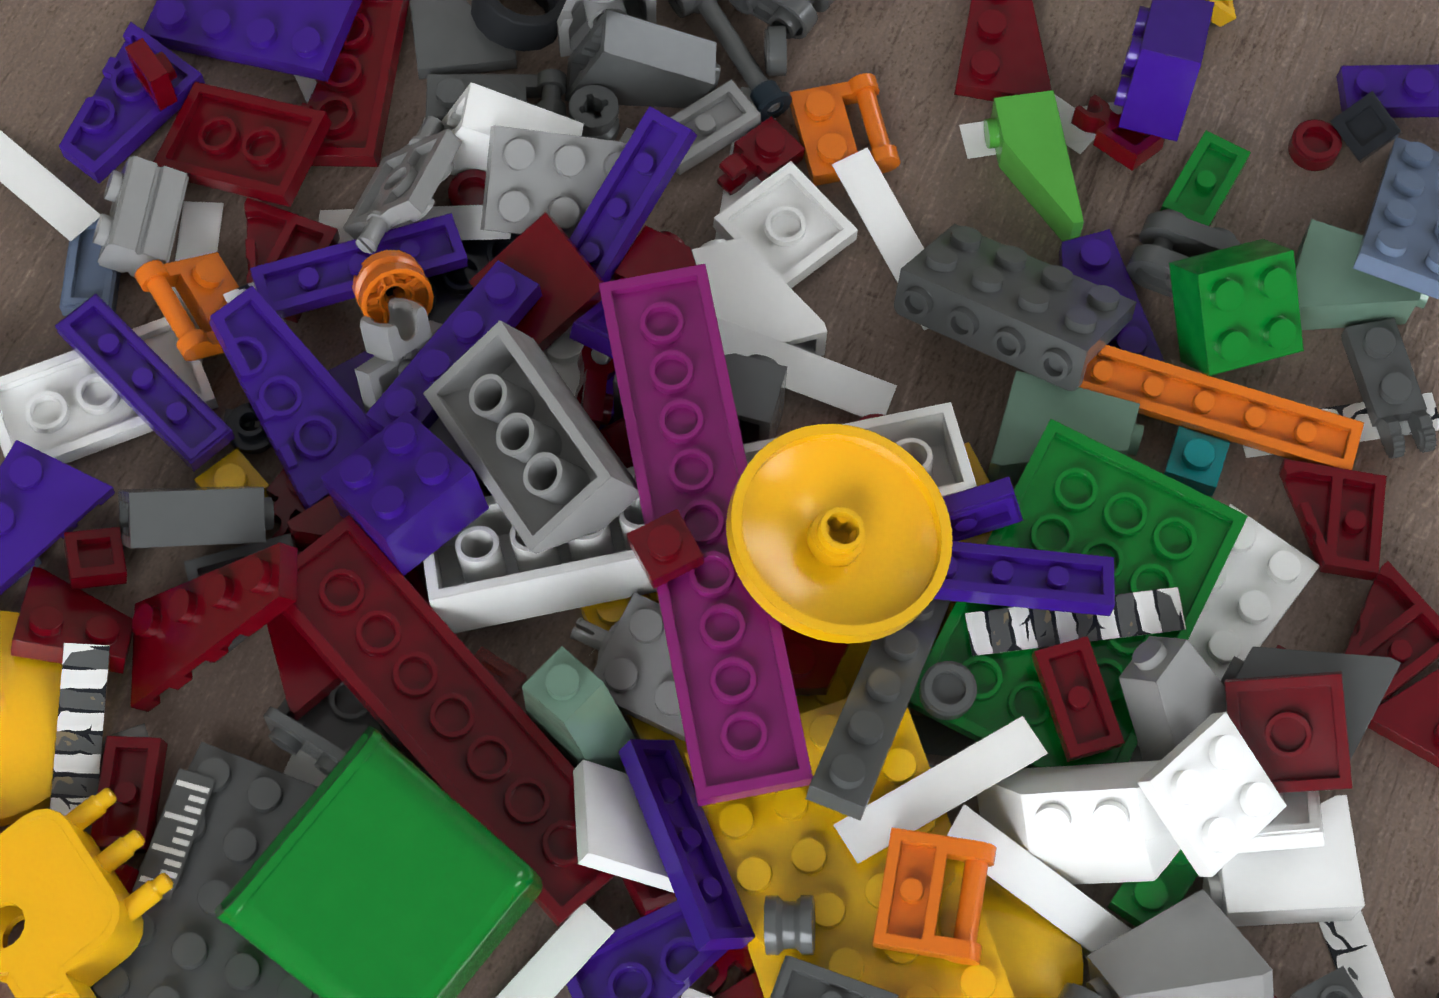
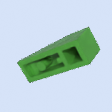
M1054 90L994 98L991 118L984 119V138L988 149L995 148L999 168L1062 242L1080 237L1084 220Z

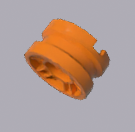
M384 250L372 254L361 263L362 269L357 276L354 275L352 289L363 316L372 318L375 323H389L388 303L392 298L412 300L426 309L427 316L429 315L433 306L434 294L421 265L412 255L401 250ZM397 286L393 290V295H386V291L390 287Z

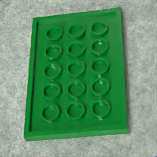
M1050 419L1014 489L1023 520L993 530L986 545L1114 557L1115 595L1178 587L1186 630L1090 641L1125 743L1119 748L1068 763L1031 657L1034 651L1047 647L972 656L965 613L1012 608L1010 606L956 601L929 653L908 707L976 742L1023 716L1048 753L1027 765V768L1129 762L1138 741L1119 676L1131 662L1136 648L1145 642L1149 636L1189 639L1248 516ZM942 661H954L964 665L971 671L977 684V695L971 708L966 714L953 720H942L930 715L922 706L919 698V686L925 672L932 665Z

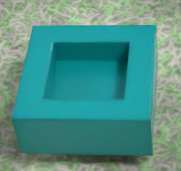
M1179 426L1163 474L1203 494L1213 496L1230 443Z

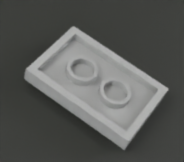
M496 125L491 126L480 230L522 234L546 212L570 238L627 142Z

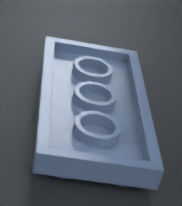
M1397 137L1389 152L1353 269L1439 299V152L1432 150L1423 143L1409 142Z

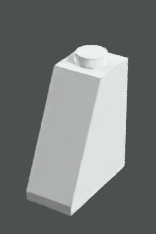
M471 82L442 119L443 130L449 128L462 142L452 160L454 168L450 175H457L469 169L486 171L491 126L496 125L582 136L584 123Z
M742 237L728 241L714 239L704 243L699 248L692 249L696 265L706 264L717 317L816 355H825L827 339L825 323Z
M1336 795L1321 803L1325 846L1237 853L1213 877H1204L1203 890L1235 927L1349 921L1362 910L1365 902L1347 795Z

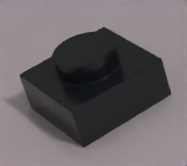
M1373 91L1330 121L1360 163L1403 134Z

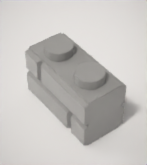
M135 155L128 158L121 172L112 170L104 193V199L112 201L109 215L101 214L93 236V243L101 245L97 261L100 266L121 273L129 272L130 276L134 277L137 269L149 261L160 260L163 264L169 263L189 180L187 173L167 166L159 167L157 163Z

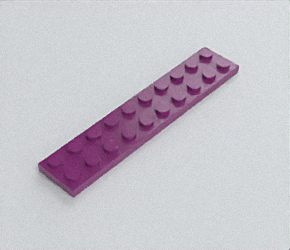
M706 264L599 283L644 525L678 509L704 556V564L657 587L698 807L808 786L813 779L781 623L768 614L746 590L735 570L728 548L726 535L728 506L734 488L747 467V460Z

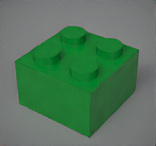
M1259 239L1169 262L1180 362L1211 376L1304 351L1294 250L1265 239Z

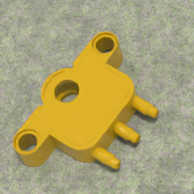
M104 788L96 795H91L65 816L48 808L33 810L0 833V982L8 985L15 998H97L90 987L135 951L143 936L144 921L142 914L162 900L163 895L173 888L174 883L166 873H161L129 894L114 872L134 856L136 850L144 845L145 839L138 830H132L126 836L119 837L103 851L100 850L92 836L85 831L88 826L103 816L110 806L116 803L117 797L110 788ZM25 919L21 936L8 946V937L11 930L17 923Z

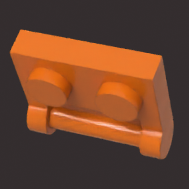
M862 73L854 76L848 82L790 92L792 97L791 112L800 144L805 148L804 159L809 177L815 186L840 182L832 164L858 152L845 105L858 103L871 147L870 153L880 171L887 173L900 165L901 161L897 147L890 144L876 96L880 90L874 74Z
M218 252L165 264L160 260H152L137 269L134 277L142 290L150 292L178 338L176 347L185 361H195L224 353L209 324L210 316L227 304L223 294L237 289L239 286ZM171 287L176 288L200 329H196Z
M891 827L873 947L941 958L958 964L979 965L982 945L977 943L987 870L988 867H992L995 864L997 847L982 841ZM947 859L965 863L953 938L936 935Z

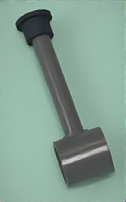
M668 0L670 6L680 18L693 13L703 16L751 89L750 99L761 114V122H764L771 116L773 118L779 117L790 107L792 97L788 92H782L774 80L766 78L717 2L721 0Z

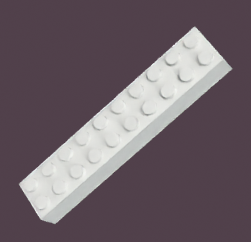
M951 402L842 424L875 432L901 446L925 468L939 488L942 497L977 487ZM776 438L743 444L747 465L764 446ZM634 467L627 468L636 481ZM492 495L486 496L485 499L489 509L423 561L431 608L454 633L632 597L634 592L639 595L657 592V588L653 589L631 549L626 535L644 525L639 497L604 529L535 554L529 551Z

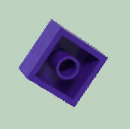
M1152 0L1150 8L1139 7L1132 40L1127 49L1114 100V105L1123 107L1118 127L1177 142L1201 67L1214 2L1206 0Z
M408 410L321 476L339 514L343 518L350 515L403 576L489 509L473 469Z

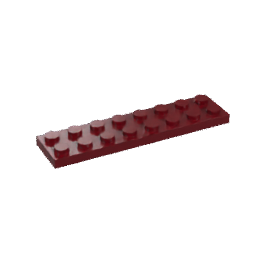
M350 515L297 555V602L283 611V615L413 763L530 865L541 877L543 883L542 891L535 901L559 927L581 905L591 899L617 876L578 864L573 770L575 768Z

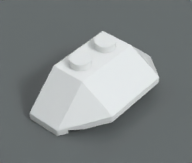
M1161 760L1023 768L977 795L979 813L982 818L1072 885L1155 881L1181 849L1137 783Z

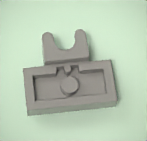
M392 298L388 303L389 323H375L372 318L367 316L362 317L360 320V329L366 352L374 355L373 358L354 369L366 413L443 325L438 322L429 321L426 309L412 300Z

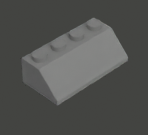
M501 320L423 393L532 553L537 554L604 529L639 497L636 481L536 341Z

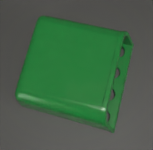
M368 726L215 908V915L223 924H228L319 998H456L539 896L543 883L541 877L530 865L383 738L377 729Z

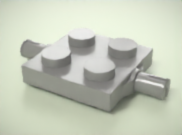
M434 116L425 117L416 136L410 139L409 144L382 158L379 167H377L343 227L353 239H356V246L361 251L372 254L373 251L376 252L385 232L408 220L416 222L422 219L433 207L435 200L432 196L438 185L452 172L454 168L452 160L462 143L449 128L443 130L444 125L438 118Z
M634 592L620 620L609 631L579 617L576 621V627L572 629L570 638L598 650L597 665L593 673L604 682L619 710L682 741H686L660 604Z

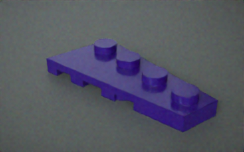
M157 0L143 31L168 49L328 82L362 0Z
M251 286L210 316L209 324L306 510L330 495L321 476L380 431L369 425L362 409L259 292Z

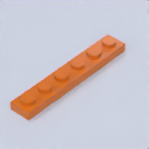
M1106 345L1087 364L1083 382L1079 386L1087 390L1139 403L1138 414L1290 460L1349 470L1353 468L1364 422L1109 345Z

